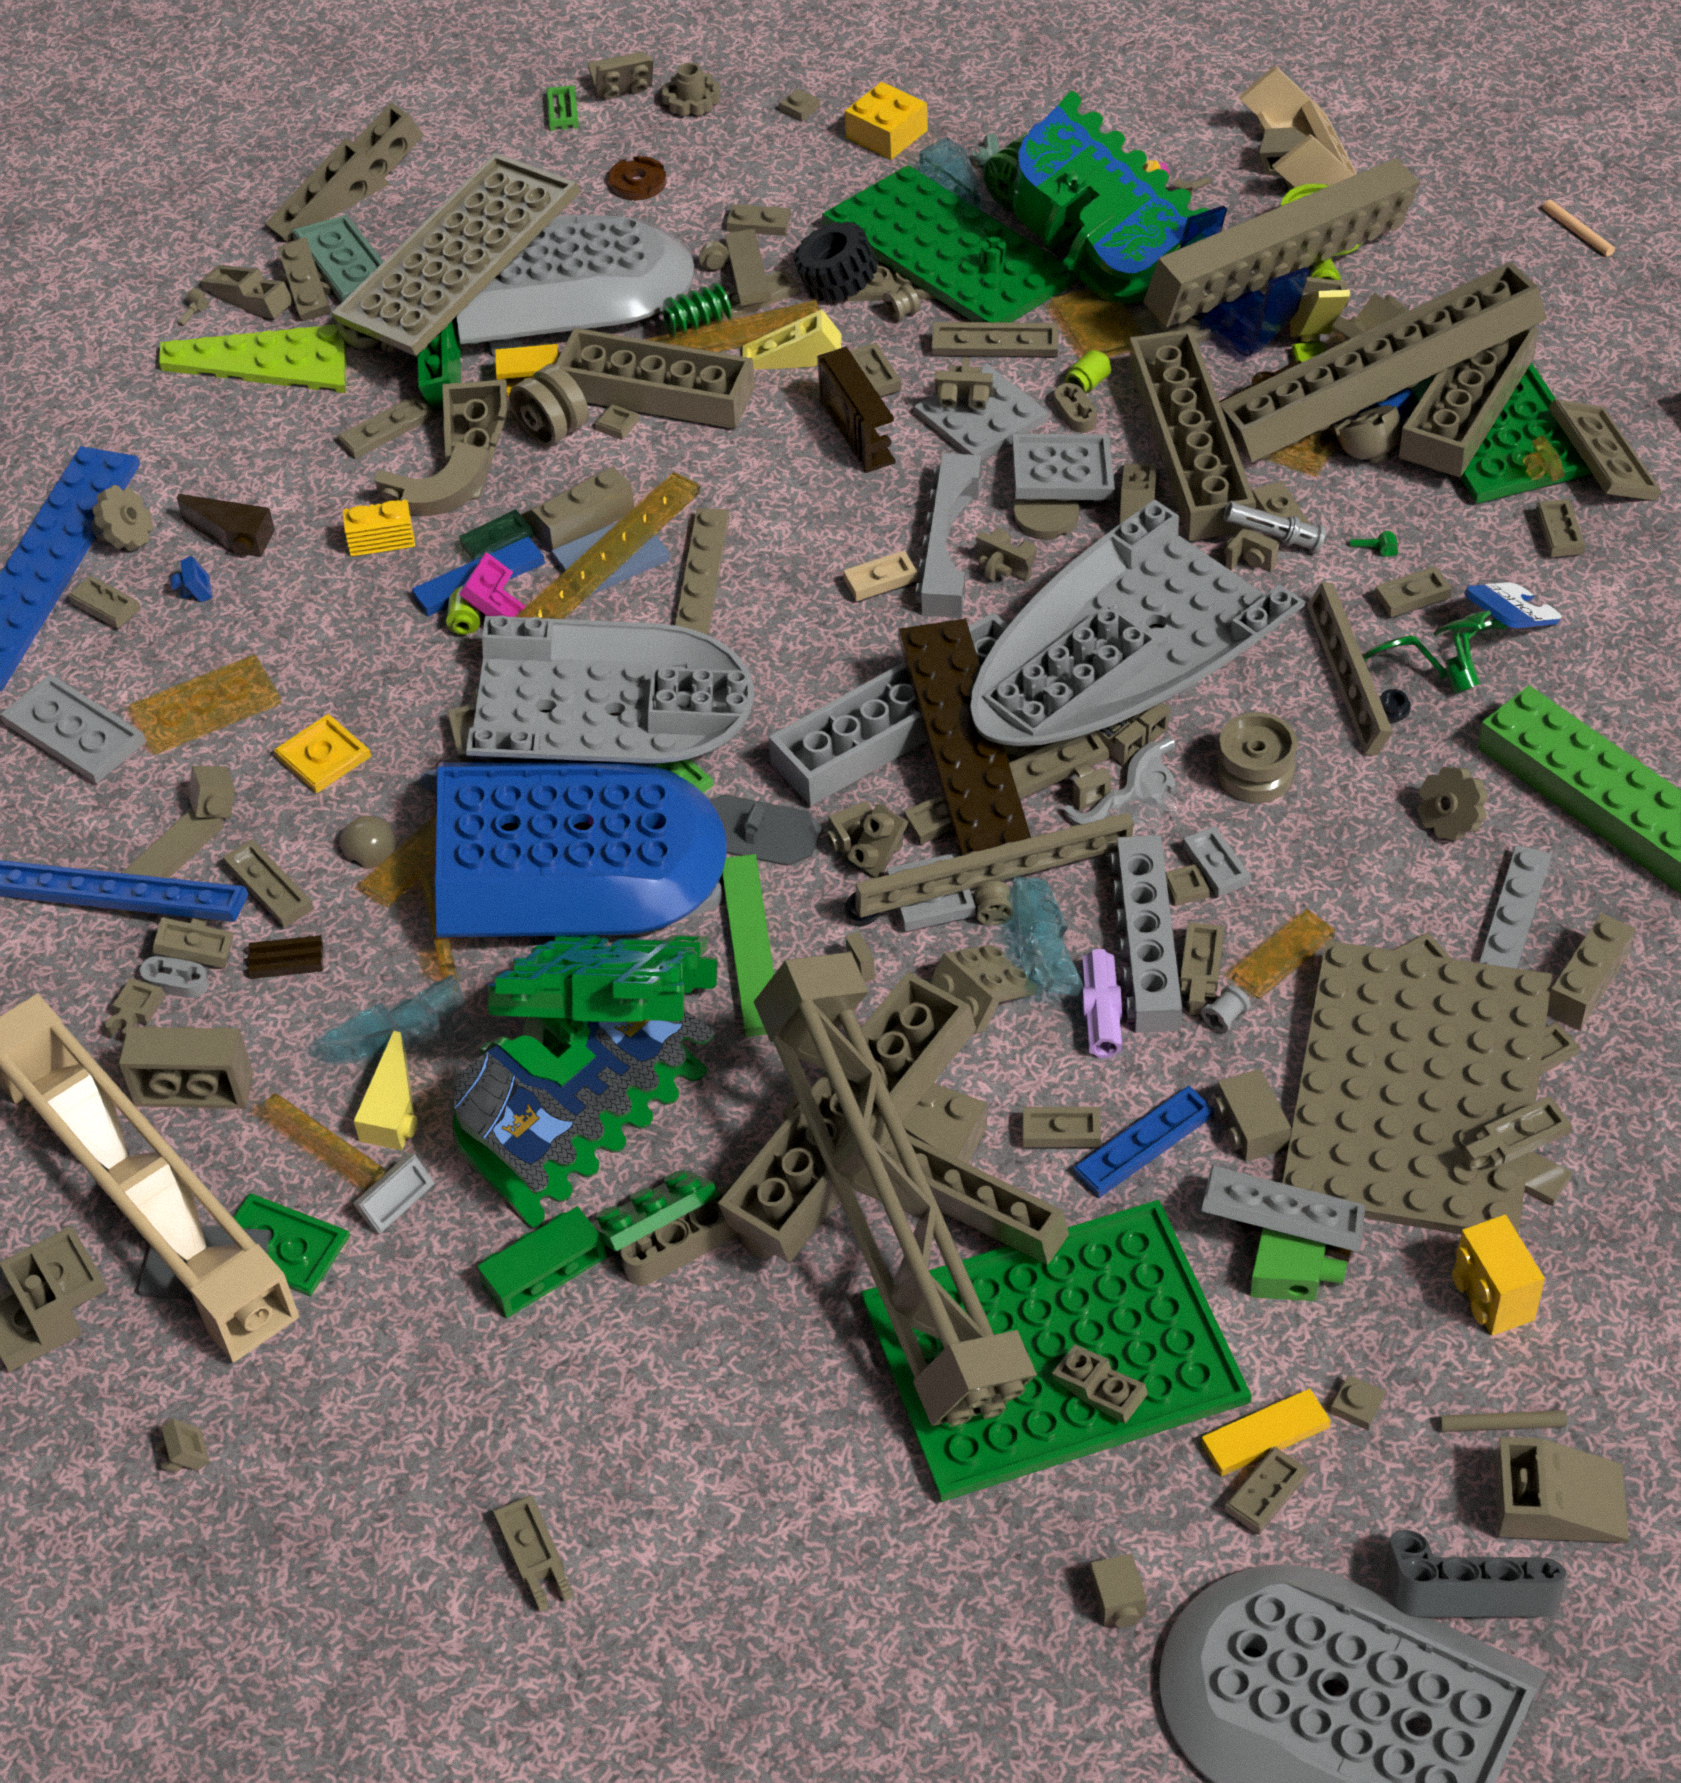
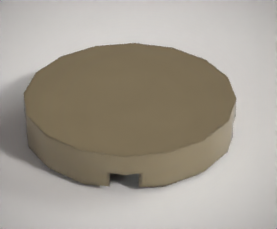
M1017 499L1014 507V520L1025 535L1035 539H1057V535L1064 532L1067 535L1077 526L1079 504L1077 500L1038 499L1028 501Z

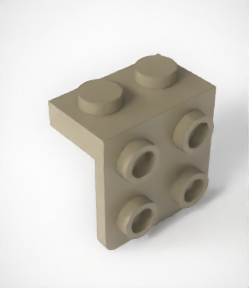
M644 51L588 63V70L596 98L612 99L623 92L632 91L640 93L652 86L653 59L650 55L645 56Z
M993 945L943 953L929 982L970 1005L976 1026L974 1033L986 1030L999 1002L1034 995L1038 988L1029 979L1027 972L1017 968L1005 957L1004 952L1000 948Z

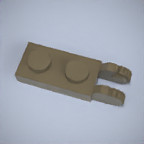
M532 1494L494 1510V1517L525 1586L528 1585L539 1612L549 1609L547 1596L538 1580L553 1575L557 1592L564 1602L572 1599L573 1595L563 1572L562 1560Z

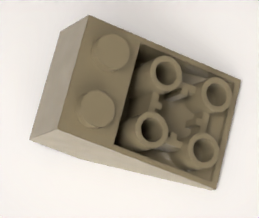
M1500 1437L1494 1459L1499 1537L1629 1542L1622 1463L1542 1438Z

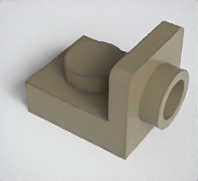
M1244 527L1236 537L1232 536L1225 546L1226 568L1232 571L1241 560H1245L1253 567H1260L1271 572L1278 563L1279 542Z
M868 801L828 816L829 831L826 832L827 842L833 852L839 851L844 861L849 860L848 855L851 851V841H858L864 831L863 824L868 814L873 812Z

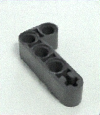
M1398 1530L1391 1535L1389 1540L1384 1576L1394 1605L1399 1611L1409 1616L1546 1617L1556 1614L1559 1610L1566 1570L1559 1562L1543 1557H1434L1429 1543L1423 1535L1412 1530Z

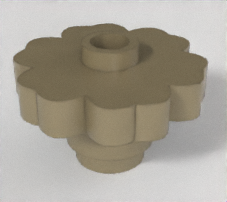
M688 62L680 65L676 75L671 76V82L663 84V103L670 107L672 113H677L681 116H686L690 113L702 115L710 112L713 109V104L720 102V83L713 80V75L703 72L696 63Z
M113 485L97 495L98 504L93 506L95 516L92 522V530L100 541L109 542L117 549L125 546L129 551H133L149 542L148 532L152 531L154 526L151 521V512L143 507L141 496L129 487L122 490L117 485Z
M1443 767L1439 774L1428 775L1425 779V784L1419 789V794L1424 801L1418 806V813L1422 818L1424 827L1434 828L1435 835L1438 838L1461 840L1465 837L1466 832H1477L1481 823L1486 818L1484 803L1488 798L1486 790L1483 789L1482 780L1471 778L1470 771L1467 768Z

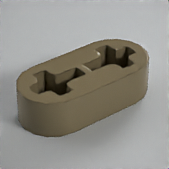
M1073 383L1059 385L1054 392V405L1067 425L1073 431L1079 433L1093 430L1097 424V410L1084 391Z

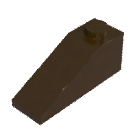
M178 494L177 496L183 521L232 553H237L241 556L261 557L275 531L271 512L267 507Z

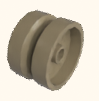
M548 364L532 375V379L527 378L510 390V403L518 422L530 437L545 447L556 444L566 437L567 432L575 431L588 421V405L582 391L575 380L558 365Z
M1263 712L1244 713L1232 718L1222 728L1219 737L1217 776L1219 784L1231 796L1251 803L1270 802L1283 796L1291 788L1295 776L1298 741L1293 728L1288 722L1276 715Z

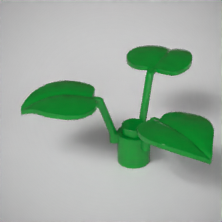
M1490 610L1473 613L1434 632L1435 637L1450 631L1453 636L1452 639L1458 656L1445 660L1447 668H1444L1417 637L1412 635L1382 642L1369 649L1362 656L1366 662L1378 651L1390 647L1414 645L1437 669L1441 679L1448 677L1454 694L1481 684L1471 658L1470 638L1482 630H1505L1507 625L1494 617L1485 619L1491 615Z

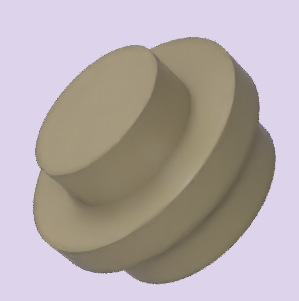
M717 241L706 243L699 254L700 263L707 270L724 268L730 259L728 249Z

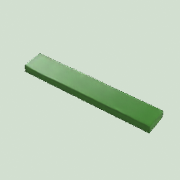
M756 854L726 858L722 874L746 1037L767 1035L754 1005V1000L774 975Z

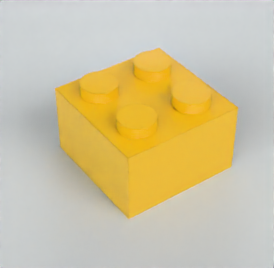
M881 81L845 110L846 138L892 160L928 131L927 103Z
M1505 1214L1463 1229L1459 1247L1456 1249L1457 1257L1455 1267L1452 1270V1278L1457 1289L1460 1292L1465 1291L1469 1297L1475 1320L1480 1325L1485 1324L1491 1336L1534 1321L1545 1277L1507 1215Z

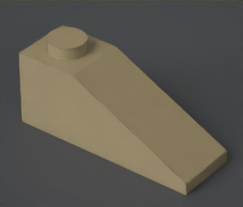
M1124 463L1120 524L1155 499L1157 465Z

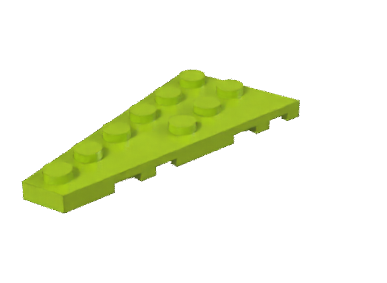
M337 324L160 342L159 363L162 371L192 375L203 372L215 374L217 378L227 379L228 376L242 377L243 381L282 386L300 384L308 385V389L320 390L321 387L333 388L338 393H346V341L340 336Z

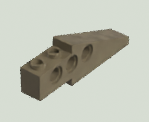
M390 102L353 143L345 138L265 224L284 241L290 242L293 240V229L328 220L388 186L389 183L385 177L418 143L424 134L406 112Z

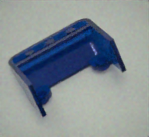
M1220 206L1188 217L1179 249L1221 232L1227 208ZM1304 267L1269 280L1266 294L1259 290L1249 291L1238 296L1232 302L1226 301L1215 306L1209 312H1201L1192 317L1210 329L1212 333L1242 356L1254 355L1259 353L1297 313L1310 270Z

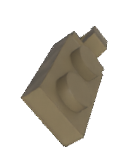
M1188 922L1180 979L1181 994L1190 995L1188 1015L1201 1016L1205 997L1215 998V991L1218 988L1225 926Z
M1548 1096L1485 1125L1483 1131L1476 1135V1142L1465 1146L1463 1160L1471 1171L1487 1165L1490 1161L1494 1166L1501 1165L1502 1163L1505 1164L1570 1134L1573 1125L1553 1098Z

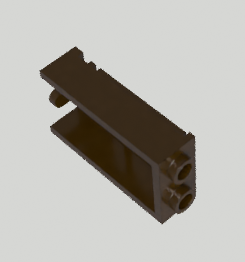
M847 346L818 355L820 403L826 409L855 456L858 455L859 462L863 461L865 472L868 473L895 464V458L888 449L892 443L888 435L879 436L875 430L876 427L894 422V417Z

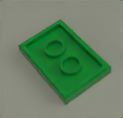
M249 1193L233 1217L243 1229L271 1231L273 1237L268 1242V1256L284 1273L289 1289L309 1297L312 1296L351 1236L348 1230Z

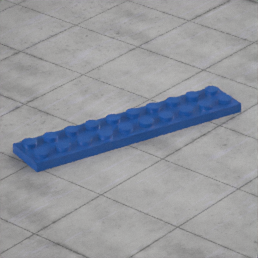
M80 446L1 571L0 692L5 688L96 538L92 530V522L95 516L93 506L98 504L97 495L113 485L119 486L122 490L125 489L140 466L138 456Z

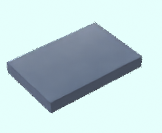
M639 513L552 550L554 561L582 598L670 561L669 551Z

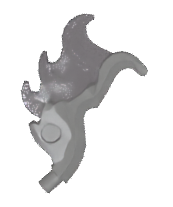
M1168 736L1156 743L1150 741L1132 757L1128 766L1127 785L1121 790L1113 789L1087 813H1078L1071 805H1067L1064 807V816L1072 824L1082 825L1102 820L1109 816L1129 813L1134 822L1132 837H1135L1141 830L1149 831V836L1156 835L1159 827L1160 813H1168L1170 821H1173L1177 815V803L1170 794L1175 791V781L1173 775L1161 762L1163 754L1176 748L1174 740ZM1111 852L1103 854V857L1110 859Z

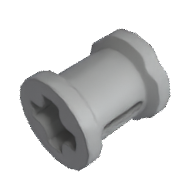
M1231 984L1226 985L1221 990V996L1212 1005L1207 1004L1201 1010V1016L1209 1027L1218 1033L1225 1034L1231 1028V1022L1239 1014H1245L1250 1009L1251 1003L1247 995L1240 988Z

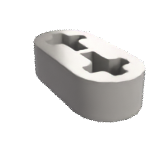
M156 955L145 960L140 968L143 982L162 987L166 994L196 998L204 994L209 988L210 983L206 970L201 964Z

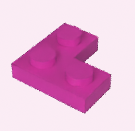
M487 552L479 560L459 593L471 606L478 608L487 616L525 618L530 610L503 589L513 572Z

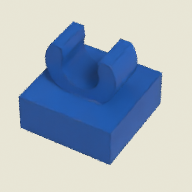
M192 555L181 560L182 573L174 574L170 578L172 589L181 587L179 589L182 599L194 595L200 602L213 598L209 574Z

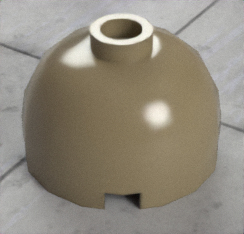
M1391 405L1380 406L1358 414L1359 417L1352 421V424H1350L1348 418L1334 427L1336 437L1342 449L1349 456L1358 460L1369 459L1370 463H1377L1389 457L1388 451L1397 445L1402 433L1401 419L1395 405L1393 407Z

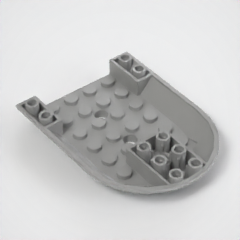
M601 215L556 216L456 316L460 344H479L483 341L499 339L510 340L515 337L572 331L574 328L588 329L612 326L648 318L663 311L665 298L672 297L675 300L677 294H685L688 291L694 278L692 256L688 249L673 236L634 218Z
M485 616L482 635L483 662L474 726L469 728L466 755L470 759L608 762L648 765L687 760L714 750L740 731L748 720L753 708L754 684L748 668L734 651L717 639L685 627L658 623ZM541 710H551L552 712L543 713V712H540V711H541ZM610 713H620L621 715L613 716V715H609V714H610Z
M1277 1564L1254 1567L1231 1574L1215 1582L1195 1597L1180 1614L1169 1633L1161 1658L1159 1681L1162 1709L1175 1742L1192 1766L1211 1783H1496L1527 1712L1531 1710L1547 1671L1430 1617L1406 1615L1396 1608L1393 1600L1328 1571L1299 1565ZM1252 1649H1256L1263 1654L1257 1658L1247 1656ZM1336 1679L1346 1686L1347 1692L1342 1696H1331L1324 1691L1322 1685L1327 1680ZM1410 1719H1421L1428 1724L1430 1732L1424 1736H1415L1407 1730L1405 1723Z

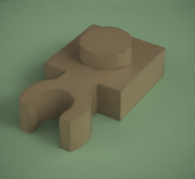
M130 978L112 1005L115 1015L111 1016L105 1024L108 1036L113 1037L119 1028L124 1027L122 1034L125 1039L128 1027H135L137 1022L148 1024L165 998L162 987Z

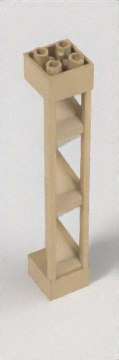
M37 993L0 1016V1087L15 1105L24 1099L29 1101L191 1292L207 1333L233 1363L297 1320L300 1316L281 1269L260 1245L250 1238L64 1026L59 1016ZM115 1106L155 1152L128 1156ZM101 1164H103L105 1167L109 1169L108 1172ZM193 1195L235 1242L234 1244L206 1246ZM180 1256L187 1260V1264L181 1259Z

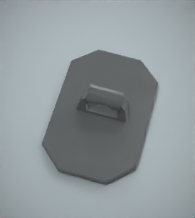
M726 794L710 800L723 823L727 842L726 853L738 856L756 854L757 860L786 866L812 857L821 835L822 827L809 811Z

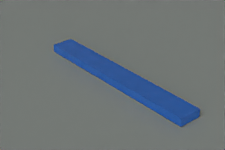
M0 860V896L236 922L249 895L245 886Z

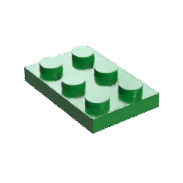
M679 1170L664 1178L665 1183L654 1189L645 1188L635 1192L630 1196V1202L620 1207L611 1206L603 1209L596 1214L597 1219L591 1223L603 1237L604 1245L614 1251H618L719 1197L714 1183L690 1171Z

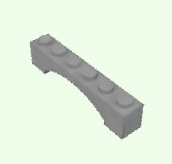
M943 453L941 466H935L934 486H937V489H931L930 508L934 509V512H928L927 532H930V535H924L923 555H927V558L920 560L919 578L923 579V583H917L916 603H922V616L962 618L965 600V572L958 571L952 563L946 548V542L950 528L958 514L971 500H979L982 479L981 455Z

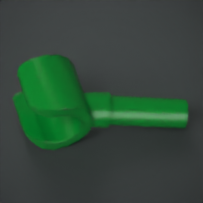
M1391 531L1382 532L1378 538L1350 540V547L1380 548V553L1383 557L1396 556L1398 554L1397 539Z

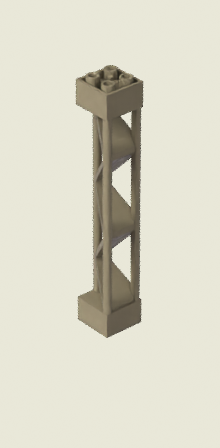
M852 952L785 960L754 1000V1005L770 1042H774L914 1374L915 1379L913 1383L931 1426L949 1423L950 1427H954L969 1421L974 1416L982 1415L984 1419L998 1416L1006 1410L1005 1405L1010 1400L1021 1396L1025 1392L1024 1387L1037 1374L1017 1330L994 1335L853 1012L869 991ZM841 1026H843L848 1040L838 1030ZM798 1058L826 1070L847 1120L836 1146H834ZM847 1079L862 1085L856 1100ZM874 1100L906 1173L871 1137L868 1129ZM854 1190L882 1202L902 1248L904 1257L893 1283ZM904 1212L919 1218L914 1233ZM933 1236L966 1312L929 1272L928 1263ZM912 1327L940 1339L943 1344L944 1350L929 1365L925 1361Z

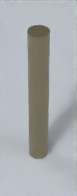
M1565 1410L1440 1415L1439 1423L1441 1432L1566 1427L1567 1415Z

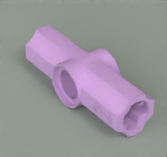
M1096 949L1082 956V976L1084 981V988H1082L1083 1021H1087L1089 1053L1096 1055L1098 1058H1112L1113 1055L1120 1053L1122 1049L1120 1020L1122 1018L1121 989L1116 984L1114 955L1107 953L1105 949Z

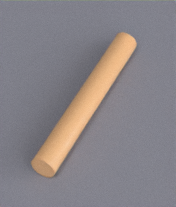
M1550 199L1545 202L1543 210L1604 256L1608 257L1614 253L1615 247L1554 201Z

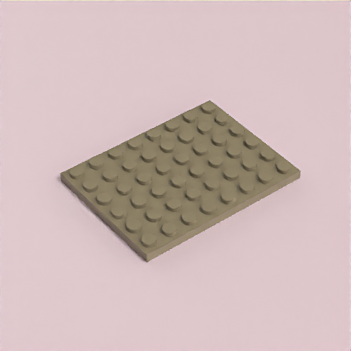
M1326 940L1282 1183L1364 1204V1218L1456 1234H1461L1463 1229L1506 1214L1519 1235L1529 1153L1494 1166L1490 1161L1487 1165L1471 1171L1463 1160L1464 1148L1476 1142V1135L1483 1131L1485 1125L1536 1102L1552 974Z

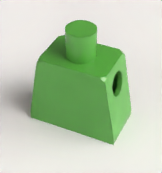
M1263 1227L1252 1276L1250 1297L1315 1301L1320 1280L1344 1285L1348 1261L1325 1257V1243Z

